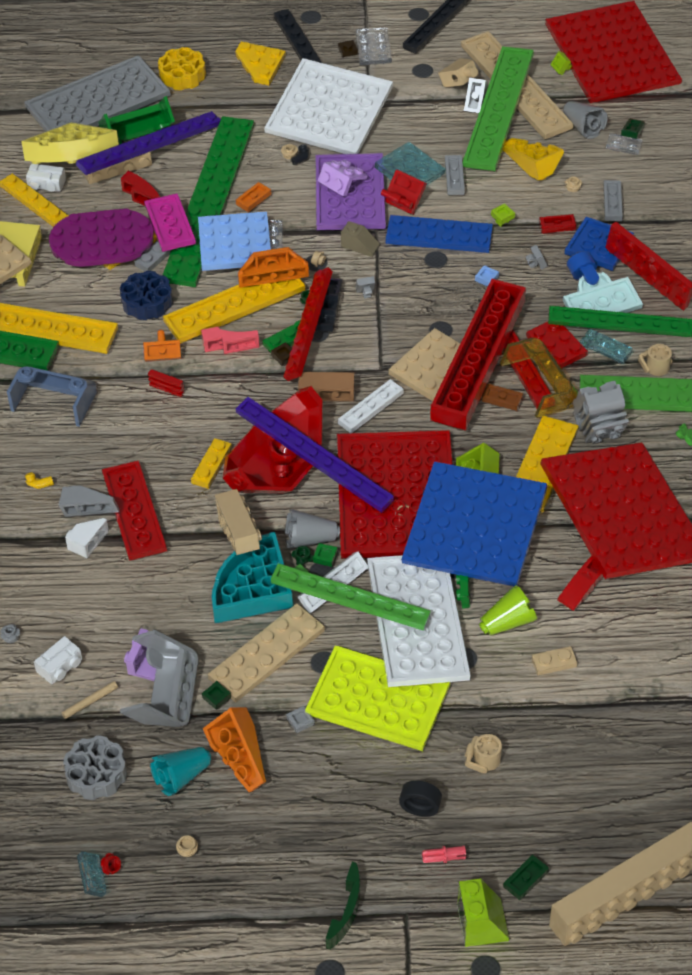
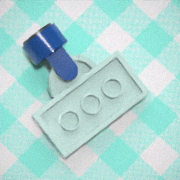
M588 251L577 252L568 259L567 267L573 278L579 280L577 292L563 296V302L566 307L624 313L642 308L643 303L628 277L611 281L609 276L603 271L602 273L596 272L597 264Z

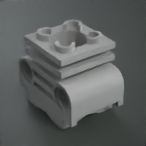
M615 381L607 382L600 386V391H597L596 387L581 388L578 391L577 398L572 402L574 406L573 414L577 425H579L578 428L579 430L585 429L583 436H587L585 439L586 443L592 442L596 444L601 442L602 439L619 438L629 423V420L625 419L626 412H622L625 408L624 396L620 384H616Z

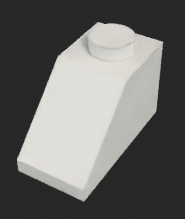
M469 78L464 111L480 112L487 91L488 82L486 80Z
M102 518L76 524L66 534L67 549L88 558L109 532L107 519Z

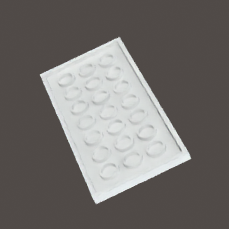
M403 555L367 558L372 593L430 610V616L424 631L376 616L388 687L470 680V671L450 573L403 564L401 560Z

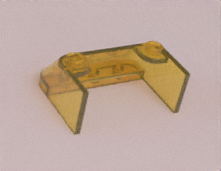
M529 338L507 345L500 362L501 366L533 358L556 392L542 397L535 413L536 418L574 407L572 402L577 398L578 390L555 356L540 339Z

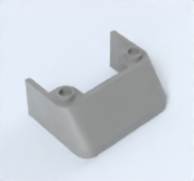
M157 630L133 636V641L147 647V662L150 666L156 668L151 705L148 703L137 704L120 709V713L147 725L170 727L186 725L190 718L198 665L197 653L192 648Z

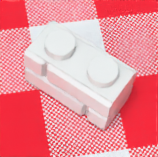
M31 163L26 175L27 185L35 190L42 189L51 192H61L66 181L64 167Z
M64 636L34 661L35 670L52 685L57 680H62L66 672L71 668H76L81 663V650Z

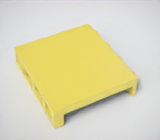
M0 221V234L31 259L32 264L11 277L17 278L18 286L25 287L42 239L40 225Z

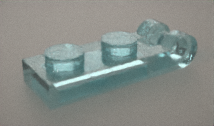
M589 329L585 334L586 337L579 341L586 349H592L622 364L625 363L633 350L632 347L592 329Z

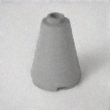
M569 101L564 106L563 113L584 137L593 139L600 135L601 129L604 130L606 127L607 113L603 108L576 101Z
M290 509V513L287 514L285 534L289 536V540H285L287 548L335 541L336 537L340 535V526H337L335 521L295 509Z

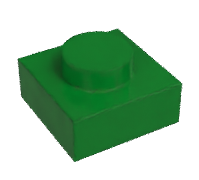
M318 543L313 556V563L332 567L338 552L337 547Z

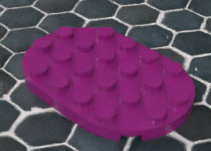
M127 208L70 214L53 227L49 236L50 249L57 259L64 260L65 264L80 267L135 260L141 257V253L146 249H150L154 240L153 226L149 219L143 214Z

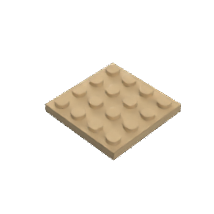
M434 328L389 369V375L433 401L460 343Z

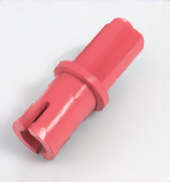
M464 845L447 848L442 846L439 849L422 851L424 863L440 861L447 863V861L466 860Z

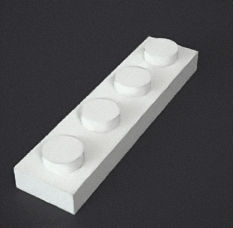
M391 379L342 415L338 419V424L349 433H353L404 393V389Z
M357 551L327 573L324 578L347 585L368 569V565ZM304 593L298 596V599L308 613H312L327 601Z

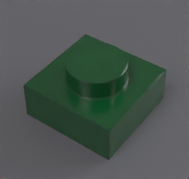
M216 681L202 693V698L217 710L231 698V692Z

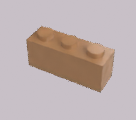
M302 372V375L299 377L298 391L312 386L323 401H354L355 381L354 373Z

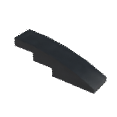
M330 279L316 331L333 332L343 279Z

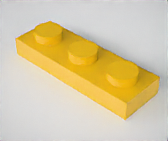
M214 438L193 474L191 484L209 489L222 467L225 457L230 453L232 443Z

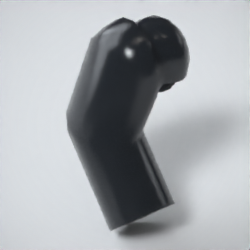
M306 144L299 145V154L291 158L294 166L308 159L309 149H307Z

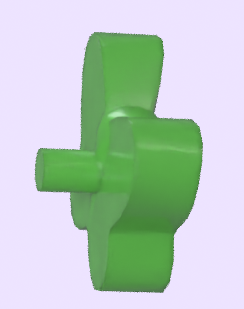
M683 423L679 426V430L676 431V435L680 439L684 438L687 444L692 446V429H687L686 424Z

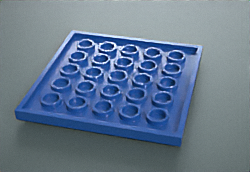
M434 461L401 559L402 563L513 587L518 586L547 490V483Z

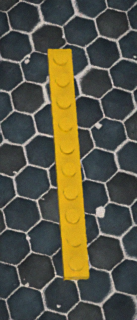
M13 173L0 181L1 188L54 227L60 220L68 217L66 213ZM120 263L104 264V266L111 270Z

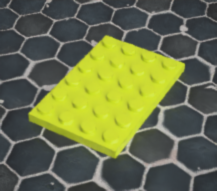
M335 645L305 712L315 718L423 751L449 690L450 682L388 687L384 661L382 659Z

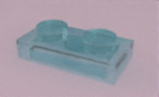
M82 851L77 855L84 893L103 897L107 893L102 867L100 866V857L97 854Z

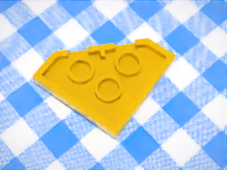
M241 41L235 51V55L242 62L246 72L250 73L254 83L270 86L286 56V51Z

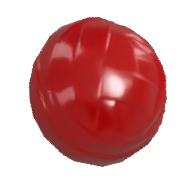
M275 439L270 441L268 447L269 455L275 463L286 465L297 457V454Z

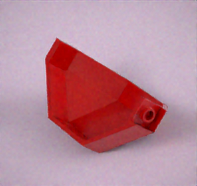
M308 386L297 391L272 410L271 413L322 447L323 400L312 386ZM253 425L225 457L223 479L232 490L237 489L239 493L283 494L293 491L313 465L297 455L292 462L286 464L289 465L290 473H287V477H276L272 470H274V465L280 464L275 463L271 459L268 448L270 441L274 439Z

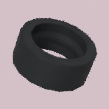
M419 780L409 781L402 787L399 804L410 814L430 817L439 811L442 793L436 786L428 782Z

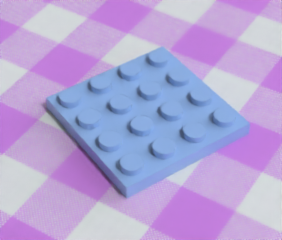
M267 212L198 217L202 271L242 268L253 252L271 250Z

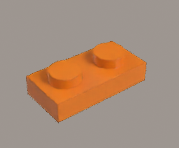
M258 182L236 199V205L250 212L271 195V189Z

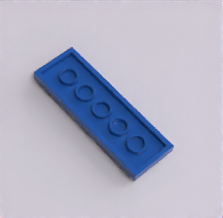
M390 215L386 244L489 253L493 224Z

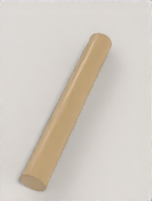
M115 681L111 682L61 712L64 719L69 718L116 690L118 685Z

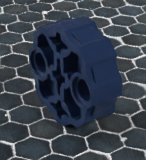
M155 271L131 274L120 286L123 310L127 315L136 317L137 320L159 318L165 315L167 309L172 307L173 296L170 281L166 276L159 275Z

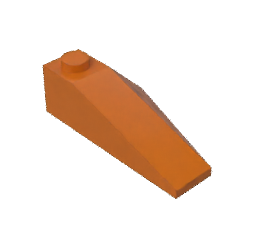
M231 707L203 728L210 747L214 752H218L221 755L225 765H229L232 768L234 775L248 792H253L266 782L255 725L247 707Z

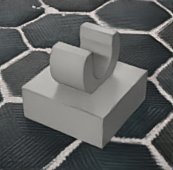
M534 245L531 247L533 254L525 257L530 268H534L538 264L541 270L548 267L538 246Z
M374 276L357 279L356 292H363L364 299L371 298L372 290L375 287Z

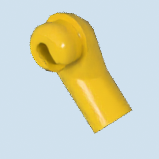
M33 472L25 475L26 484L33 488L42 489L54 485L51 476L39 479L35 477Z

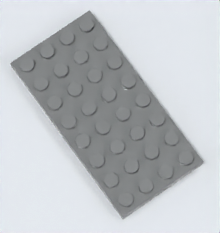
M138 55L27 100L24 103L27 110L44 131L47 132L68 123L96 127L99 125L98 122L104 114L111 118L132 112L161 100L165 96H170V90Z

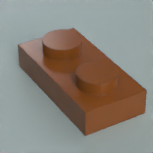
M492 384L487 385L482 396V402L515 411L518 410L523 399V393Z

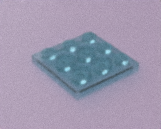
M411 142L405 143L376 161L374 166L390 180H392L396 169L426 182L427 185L444 175L446 170Z

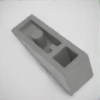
M81 485L62 488L59 507L65 517L117 513L120 511L114 497Z

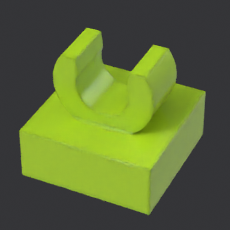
M558 51L550 64L561 75L572 67L571 61L560 51Z
M504 203L491 210V216L495 219L496 224L501 227L504 223H509L510 220L515 218V212Z

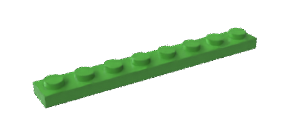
M279 563L271 577V583L423 631L430 616V610Z

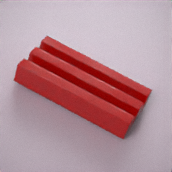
M574 214L539 217L542 233L576 230Z
M153 369L148 372V376H150L148 378L150 381L149 386L179 397L183 396V380Z

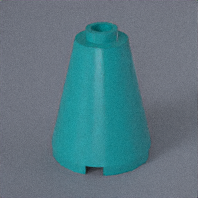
M203 747L156 755L152 757L154 762L150 763L153 779L156 785H162L164 788L161 790L163 794L172 796L210 765L211 755Z

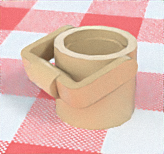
M654 344L639 355L638 361L645 373L649 372L654 376H663L669 372L670 364L673 363L671 359L672 351L664 344Z
M484 734L480 737L474 736L465 752V766L481 773H487V771L495 770L499 767L502 750L500 739L492 734ZM473 755L475 763L470 762L471 758H473Z

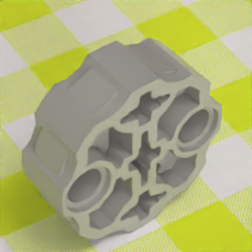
M95 736L90 739L83 738L74 743L70 752L65 754L63 764L67 785L72 792L79 793L84 799L95 800L99 797H109L115 794L120 784L126 780L127 769L123 749L118 743L109 741L107 737Z

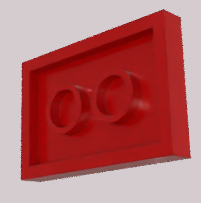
M545 322L526 333V337L557 370L586 357L588 354L587 349L564 325H553Z

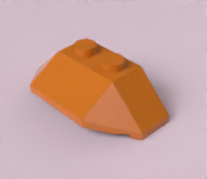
M289 247L253 252L238 272L239 288L309 277V266L305 259Z

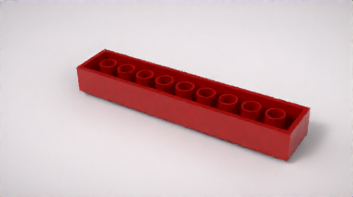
M491 279L431 404L430 421L462 430L467 429L523 308L526 287Z

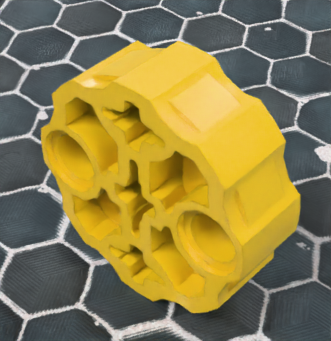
M188 47L170 49L158 60L161 81L174 90L193 89L199 86L201 81L205 80V62L203 55L199 51H194Z

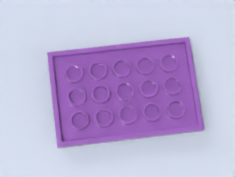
M383 153L316 155L317 230H343L348 221L363 225L366 229H386L385 198L381 195V191L384 189ZM332 160H347L351 163V166L362 169L363 173L368 175L367 179L352 180L347 196H342L317 181L324 162H332Z

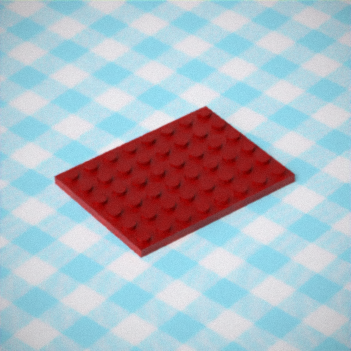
M635 1L584 10L545 20V24L560 51L571 61V71L589 103L674 86L682 82V78Z
M450 430L337 434L338 458L394 496L393 502L381 513L339 484L341 559L348 558L357 551L362 558L403 555L434 461L452 465Z
M642 442L541 459L540 465L604 579L692 563V524Z

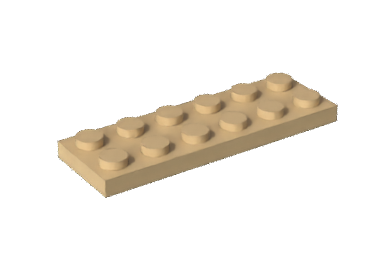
M295 604L208 673V679L213 683L219 682L231 692V699L236 703L325 631V626L300 605Z

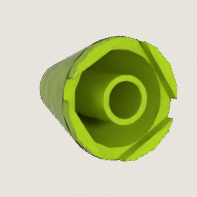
M516 585L480 618L481 623H479V626L484 634L488 633L491 636L537 620L534 609L530 608L529 600L524 592Z

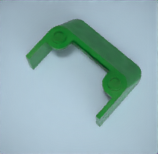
M165 96L156 105L111 118L104 114L98 123L101 128L117 130L118 143L120 145L124 141L172 126L175 120L167 96Z

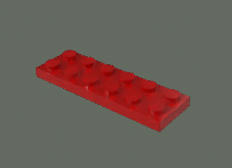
M614 222L610 227L605 248L646 280L648 284L657 289L663 296L672 301L675 306H678L683 311L688 308L692 296V282L619 223Z
M139 460L102 469L108 494L114 497L120 509L119 512L114 514L129 561L166 552L167 547Z

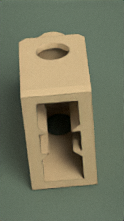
M460 58L438 72L444 87L464 85L469 81V78H474L478 75V70L473 60Z

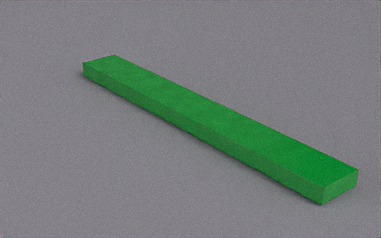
M549 306L548 324L692 338V319Z

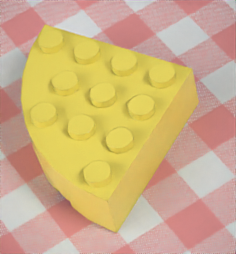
M68 123L21 141L24 160L31 161L32 164L65 161L70 164L76 163L79 159L119 145L117 130L77 123Z

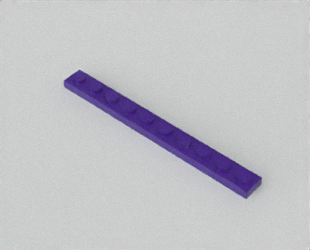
M211 111L76 161V166L85 175L218 127L221 119Z
M247 397L235 408L238 415L381 513L393 502L394 496L251 398Z

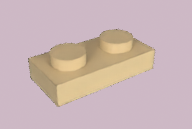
M571 646L532 654V662L537 676L577 667V661Z

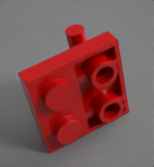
M396 169L388 190L383 189L381 195L384 196L386 203L414 215L427 183Z

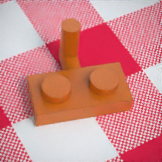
M163 330L157 332L158 341L143 342L145 362L181 359L180 340L165 341L166 337Z

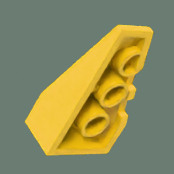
M517 138L506 140L503 151L529 176L537 180H544L547 176L552 175L564 154V150L555 145L549 144L545 147L539 142L529 144L528 140Z

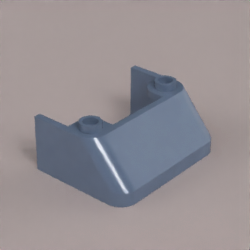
M33 367L20 368L7 390L10 410L12 412L17 408L28 385L78 396L73 405L75 423L78 427H80L97 393L96 383L92 380Z

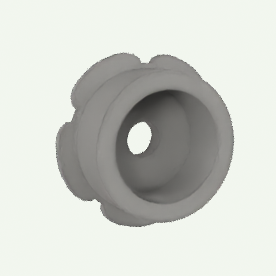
M14 624L4 626L1 629V638L7 643H14L19 638L20 629Z

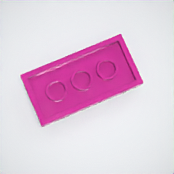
M178 194L144 201L162 252L196 244L194 234Z

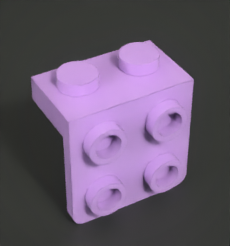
M332 160V162H324L317 181L338 194L347 196L352 180L367 179L368 175L363 173L362 169L351 166V163L347 160Z
M141 628L138 635L149 631ZM132 640V648L126 652L124 658L128 674L154 681L156 668L150 666L147 662V647Z

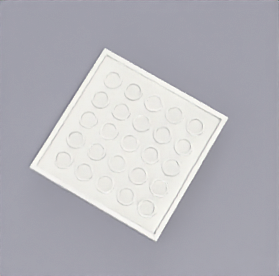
M303 58L264 128L265 133L343 154H358L393 88V81Z

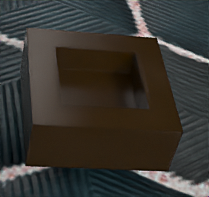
M354 40L338 43V49L342 58L358 55V49Z
M285 342L271 350V356L283 366L288 363L292 348Z

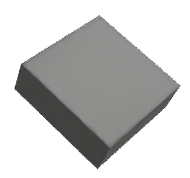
M305 706L286 714V719L296 734L315 725L312 716L305 712Z

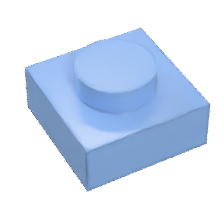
M484 265L476 274L475 281L488 286L491 279H498L499 271Z

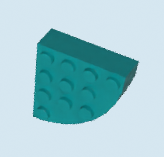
M275 532L261 535L262 540L259 541L260 549L239 555L234 551L218 570L212 589L215 623L293 607L291 589L271 583V577L277 564L284 565Z

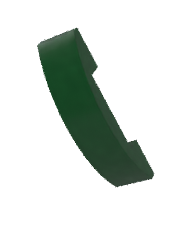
M353 861L346 877V891L351 893L341 921L332 919L325 938L326 949L329 950L343 939L357 914L360 900V878L357 863Z

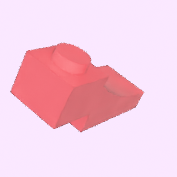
M219 327L201 330L205 352L223 349L224 354L259 348L257 330L235 332L221 330Z

